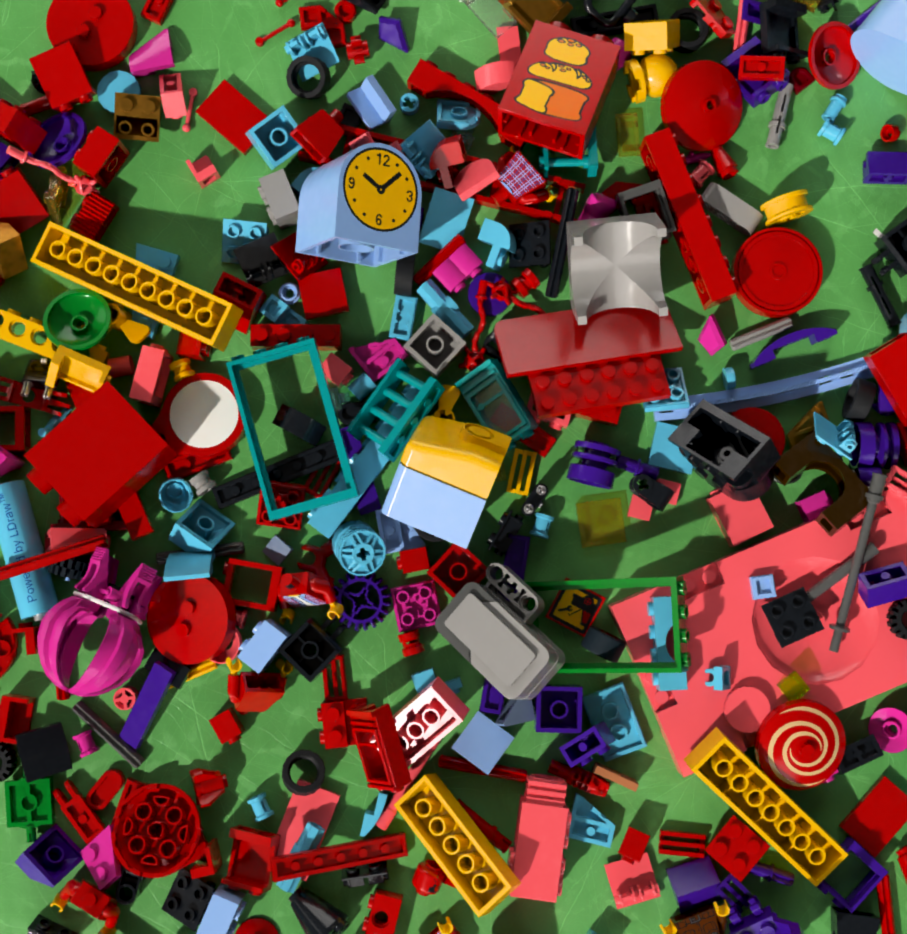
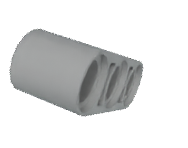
M710 182L701 195L704 209L746 236H751L763 219V215L758 210L717 183Z

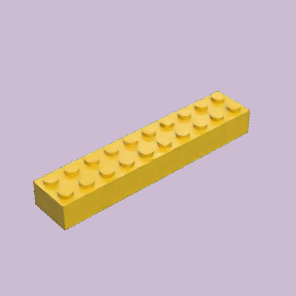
M49 221L30 260L48 271L222 352L225 351L244 312L226 300Z

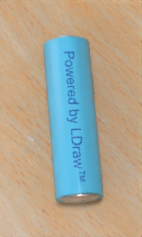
M24 480L0 484V546L6 565L45 553ZM49 566L9 578L21 620L33 617L35 622L40 621L47 611L58 603L50 572H48Z

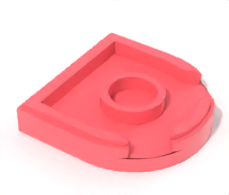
M479 159L468 164L457 174L454 179V187L461 200L465 201L500 178V175L491 160Z

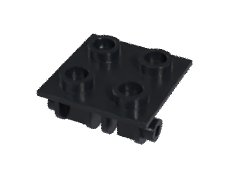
M550 220L509 225V230L514 234L517 245L515 254L509 252V268L537 265L540 268H547L548 264H551Z
M274 232L233 249L247 282L255 287L290 273L288 268L270 248L271 245L278 242Z
M804 587L761 606L781 648L824 629Z
M182 868L174 880L162 910L195 932L216 890V884L212 881L206 883L199 878L192 879L191 873Z

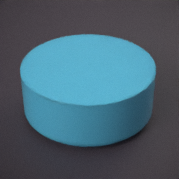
M732 367L722 369V380L725 390L736 387V376Z

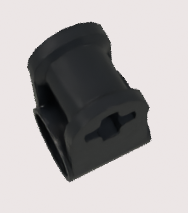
M645 474L635 476L629 482V489L634 495L663 512L674 494V491ZM643 480V486L645 488L639 490V484L637 482Z
M122 865V876L119 879L115 897L120 904L128 905L139 897L145 877L131 873ZM124 887H129L132 890V897L125 896L123 892Z

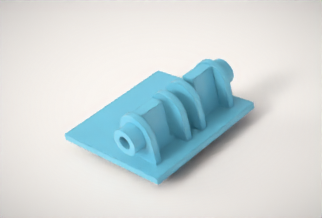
M323 22L285 43L286 46H284L286 53L291 55L293 61L298 57L307 55L319 58L328 68L340 62ZM307 64L302 66L298 73L302 82H305L319 74V70L314 65Z
M430 119L400 144L401 151L405 153L414 168L425 180L433 178L437 170H439H430V158L436 145L446 138Z
M223 218L222 262L239 264L233 249L268 235L269 228L267 223Z
M814 411L816 439L824 445H829L839 456H845L852 460V451L857 446L853 421L845 419L836 426Z

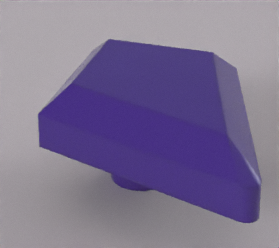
M380 16L379 39L408 53L410 48L402 20Z

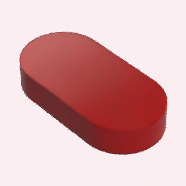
M110 769L100 777L86 796V802L91 809L102 810L112 801L125 784L123 772L119 769Z

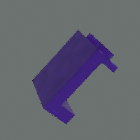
M756 36L721 61V65L726 67L737 80L742 97L753 108L767 102L772 94L782 91L789 83L790 71L787 68L784 70L783 81L738 80L740 55L762 56L761 41Z

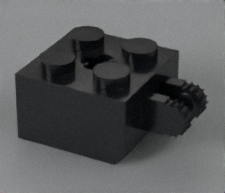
M906 219L874 243L881 254L871 260V263L873 265L878 264L884 257L889 262V265L883 267L879 272L881 276L891 269H894L900 278L907 274Z
M337 616L333 620L328 618L322 625L315 618H309L278 650L310 683L345 649L336 639L347 626L343 623L332 635L326 630L335 622ZM315 645L316 654H308L307 650L309 649L307 646Z

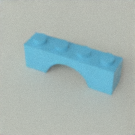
M671 596L650 597V602H647V613L652 618V625L648 627L649 638L653 639V648H650L651 662H675L666 648L667 633L673 626ZM687 672L651 674L652 685L656 686V689L659 691L688 690Z

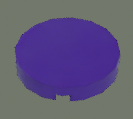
M494 272L483 273L471 282L468 289V301L472 309L478 314V299L475 298V295L478 293L479 281L486 280L495 283L501 280L502 275ZM487 286L486 296L488 299L484 300L483 307L486 316L494 317L503 313L508 306L504 301H499L496 298L490 299L492 288Z

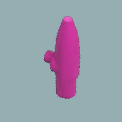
M690 151L685 157L687 165L697 163L701 159L705 160L711 154H694L693 151Z

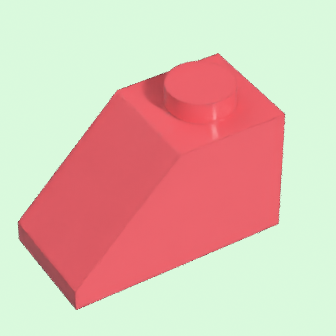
M181 73L159 75L160 96L165 119H180L183 116H187Z

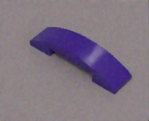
M820 327L790 333L762 350L753 359L749 367L754 369L776 359L773 351L807 337L811 345L833 337L838 332L836 329Z

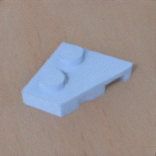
M381 509L375 510L379 535L386 547V554L426 546L412 526L384 515Z

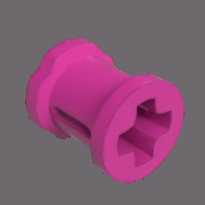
M92 729L72 737L78 744L81 758L100 750L91 735Z

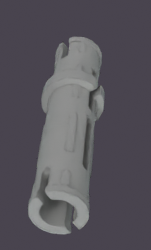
M788 83L782 91L778 92L772 121H769L768 124L769 134L765 146L769 149H778L780 146L782 131H785L787 110L794 85Z

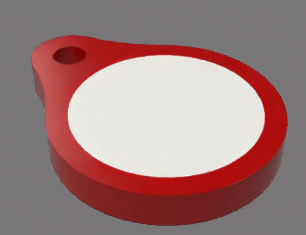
M197 373L179 381L168 393L158 417L151 426L159 435L165 436L166 443L175 451L177 456L187 455L199 458L216 457L228 452L238 444L245 433L231 381L214 373Z

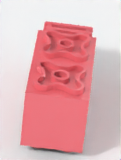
M527 774L524 795H520L514 845L509 847L507 865L520 880L521 884L510 893V896L556 903L557 896L562 894L566 863L563 849L568 848L572 812H570V808L567 807L565 802L567 783L563 778L552 775Z

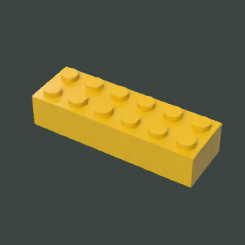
M436 773L424 775L394 804L395 808L478 918L489 914L521 884L520 880Z

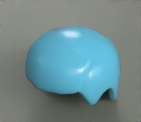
M180 477L167 479L161 484L158 491L162 507L172 513L183 512L190 507L194 495L190 484Z

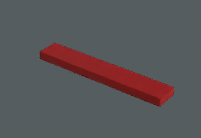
M399 832L270 857L272 881L279 882L408 856L405 832Z

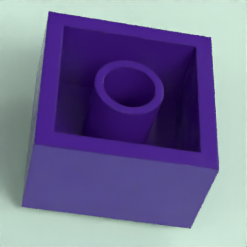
M546 684L535 697V731L582 733L583 687L570 684Z

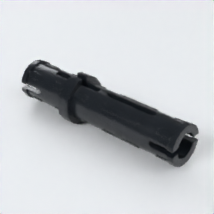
M871 263L859 269L868 286L866 289L868 292H871L888 325V329L901 323L883 287L884 282L883 280L880 281L873 264Z

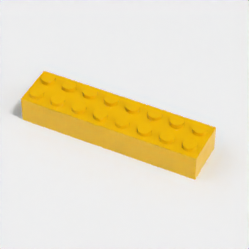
M717 727L684 758L689 768L815 887L849 855L828 832L785 791L776 785Z

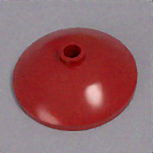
M831 21L821 25L812 35L808 48V63L812 75L821 86L831 90L842 89L848 86L855 79L860 67V62L855 58L850 45V39L854 32L848 25L839 21Z

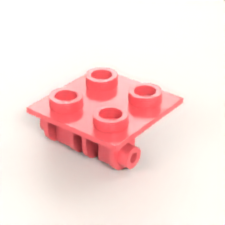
M647 852L643 853L639 863L634 861L633 865L623 860L604 865L617 910L660 897V889Z

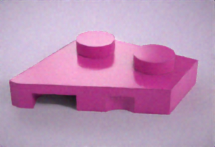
M395 338L348 349L374 383L386 375L390 366L394 364L397 358L404 361L409 357Z

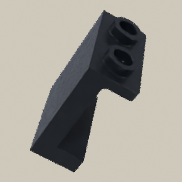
M767 0L759 4L762 56H786L785 61L787 64L800 63L801 59L808 57V51L799 49L797 21L798 17L807 14V5L791 0Z

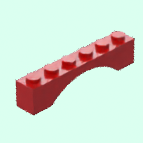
M419 60L407 80L408 89L425 99L451 98L469 102L471 106L477 107L486 116L498 133V107L500 104L495 102L492 96L487 93H479L468 82H460L449 71H441L432 61ZM498 133L501 143L508 147L514 145L515 151H521L526 144L525 141Z

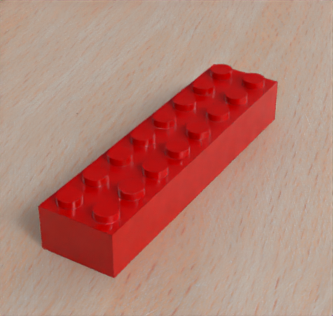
M668 127L645 136L638 151L651 182L658 179L661 180L677 229L673 232V236L702 306L706 310L729 301L738 292V283L736 278L730 275L728 270L730 267L729 261L721 253L719 237L713 234L711 229L713 226L712 220L704 212L702 196L696 193L694 188L696 185L695 179L687 171L685 155L679 152L677 147L679 145L678 138Z

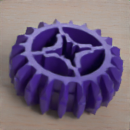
M347 573L345 576L348 581L345 582L340 578L338 581L342 587L334 586L333 589L339 592L338 595H335L337 603L342 604L344 607L343 596L352 601L353 609L349 615L344 608L343 617L339 622L343 623L347 619V628H350L352 623H355L356 631L360 629V624H363L365 631L368 630L369 622L375 628L377 626L375 619L377 618L379 622H383L384 619L380 614H389V611L383 609L384 606H391V602H385V598L391 597V593H383V590L388 589V585L380 587L379 584L383 579L379 578L375 582L376 573H372L370 578L354 575L355 578L353 579ZM355 582H366L359 593L347 590ZM372 586L379 594V605L369 598ZM366 590L365 599L372 606L362 604L358 607L356 604L358 601L355 602L356 598L354 597H360ZM363 608L376 611L369 618L357 619L358 614Z

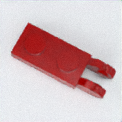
M67 780L64 782V785L72 796L69 802L64 793L58 788L52 794L60 804V809L86 844H89L106 826L96 812L88 805L82 793H79L71 780Z

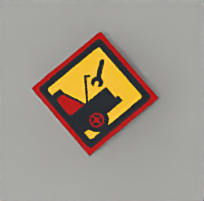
M590 589L559 590L545 617L584 637L606 598Z

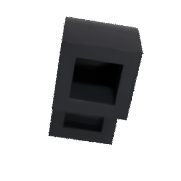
M282 404L272 422L314 446H317L327 428L285 404Z

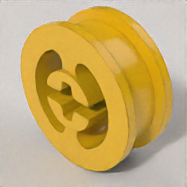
M807 189L792 191L762 204L760 210L766 214V227L782 225L814 210L813 205H809L806 199L808 195Z

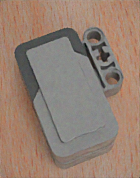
M492 563L486 569V578L489 580L486 585L476 582L465 584L435 620V627L504 697L515 700H530L539 694L564 665L565 654L533 624L544 610V600L508 566ZM501 568L503 575L497 580L495 574ZM507 583L516 585L517 593H514V588L507 585ZM531 599H534L536 603L533 610H529L527 606Z

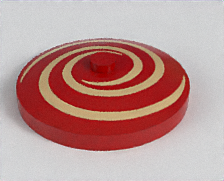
M795 699L785 702L773 709L765 717L758 729L755 739L757 763L760 769L780 787L789 790L813 788L826 781L839 767L846 747L845 731L838 716L820 702L810 699Z

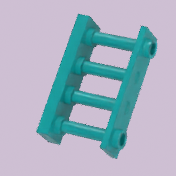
M596 126L587 146L586 155L583 156L582 160L575 157L549 158L548 149L542 147V156H539L538 162L539 170H543V178H548L549 167L583 166V169L587 168V177H596L598 170Z
M397 358L394 364L390 366L382 381L346 430L358 441L365 435L381 445L378 451L393 463L406 446L420 421L428 415L445 391V388L431 376L424 383L408 373L410 368L400 358ZM402 380L420 390L413 401L395 391ZM389 398L407 408L400 419L382 410ZM376 416L394 427L386 438L369 428Z

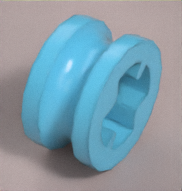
M406 93L400 99V109L403 114L411 116L419 110L418 97L413 93ZM407 100L411 103L415 102L413 103V108L410 109L409 106L404 107Z

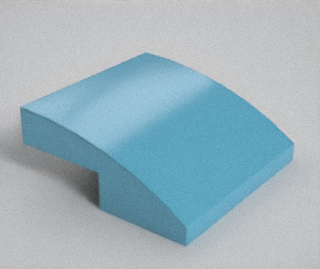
M215 549L211 552L170 553L165 564L164 582L210 577L213 573L212 562L216 558Z

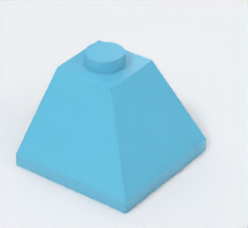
M199 498L175 522L168 540L185 552H211L232 530L236 523Z

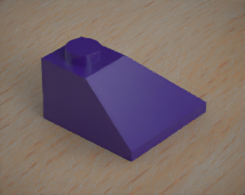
M54 824L29 846L15 863L30 879L53 888L83 858L79 853L81 849L57 824Z

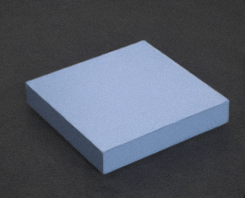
M477 711L451 748L488 775L514 737L480 711Z

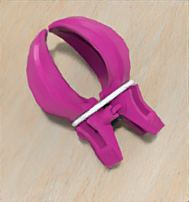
M96 546L91 556L92 558H90L86 574L74 586L78 591H74V596L61 600L47 611L41 620L37 635L38 654L46 676L58 688L81 697L98 696L121 686L138 669L144 655L139 625L143 623L141 620H146L148 604L163 577L156 575L157 570L141 563L122 587L115 585L119 560L109 556L108 548ZM106 616L109 619V625L98 651L78 682L69 688L73 665L88 630L97 618Z

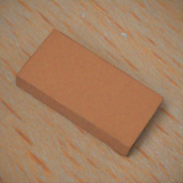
M595 762L592 771L636 792L639 784L635 779L598 762Z

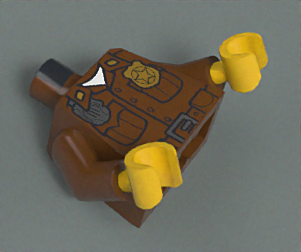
M726 899L721 906H718L715 901L713 902L714 907L711 904L671 917L669 919L670 924L666 927H663L662 924L659 926L664 934H725L728 921L727 915L730 913V909Z

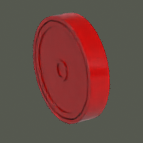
M53 0L46 19L47 34L53 47L71 41L79 52L77 55L85 71H104L118 65L129 55L137 38V19L127 0Z
M772 227L756 232L740 246L733 258L730 275L736 278L738 283L736 296L747 309L760 316L781 318L800 311L813 300L821 286L823 266L816 247L807 237L789 228Z
M212 576L208 578L162 582L153 593L149 602L147 612L148 631L158 651L173 662L190 665L212 660L227 648L234 635L236 609L233 599L226 587Z

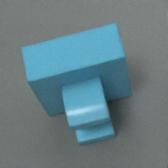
M720 665L705 670V673H711L714 676L713 681L705 682L706 686H714V690L721 691L731 689L730 666Z

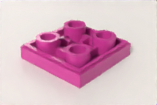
M434 579L390 588L399 632L435 625V620L441 611Z

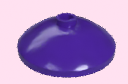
M73 112L59 113L48 118L40 126L48 132L36 153L33 155L28 152V156L49 162L55 167L64 165L74 158V154L79 148H82L87 134L86 123L78 114Z

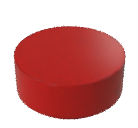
M342 0L335 6V17L344 24H349L355 20L357 12L354 4Z

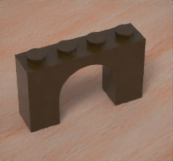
M815 430L781 455V459L773 467L774 475L784 486L802 472L810 469L824 471L836 481L839 489L838 499L816 518L818 524L830 537L866 510L868 501L866 500L865 492H868L869 486H866L859 479L858 474L843 462L841 456L834 452L827 444L824 445L816 439Z

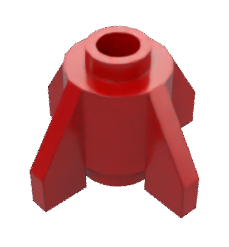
M197 768L189 771L196 794L197 805L200 804L201 808L210 806L225 793V788L228 787L227 778L219 770L212 771Z

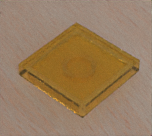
M620 498L575 504L582 548L627 542Z

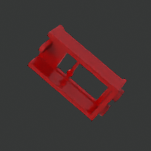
M362 702L345 710L346 715L351 718L350 724L353 725L352 731L367 782H370L367 786L369 788H376L379 791L389 790L392 793L402 791L404 786L411 783L412 780L390 705L386 703L376 708L375 704L366 705V702ZM374 734L376 742L371 743L369 740Z

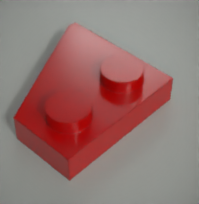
M691 0L689 2L692 8L699 6L705 14L702 19L720 39L730 38L736 33L732 20L725 16L721 10L722 5L719 0Z

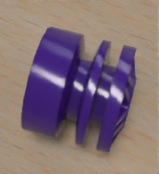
M854 422L857 446L852 451V460H849L851 467L855 469L856 467H872L874 465V467H880L881 469L883 467L890 469L892 465H897L900 453V436L897 425L894 422H887L885 424L878 422L873 427L871 422Z
M576 440L574 447L583 450V452L573 451L572 456L580 459L581 463H570L567 479L594 487L612 489L616 474L608 471L607 466H618L617 461L609 458H620L621 451L597 441Z

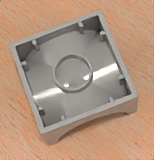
M656 212L566 222L570 307L578 325L587 324L588 318L598 312L614 308H641L655 312L659 317L668 316V306L663 293L660 270L662 237H667V227Z

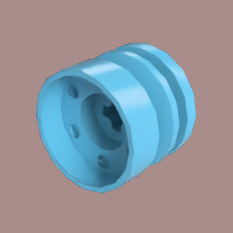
M359 520L346 522L333 535L332 551L348 573L356 576H367L376 572L382 566L386 555V547L381 537L367 523Z

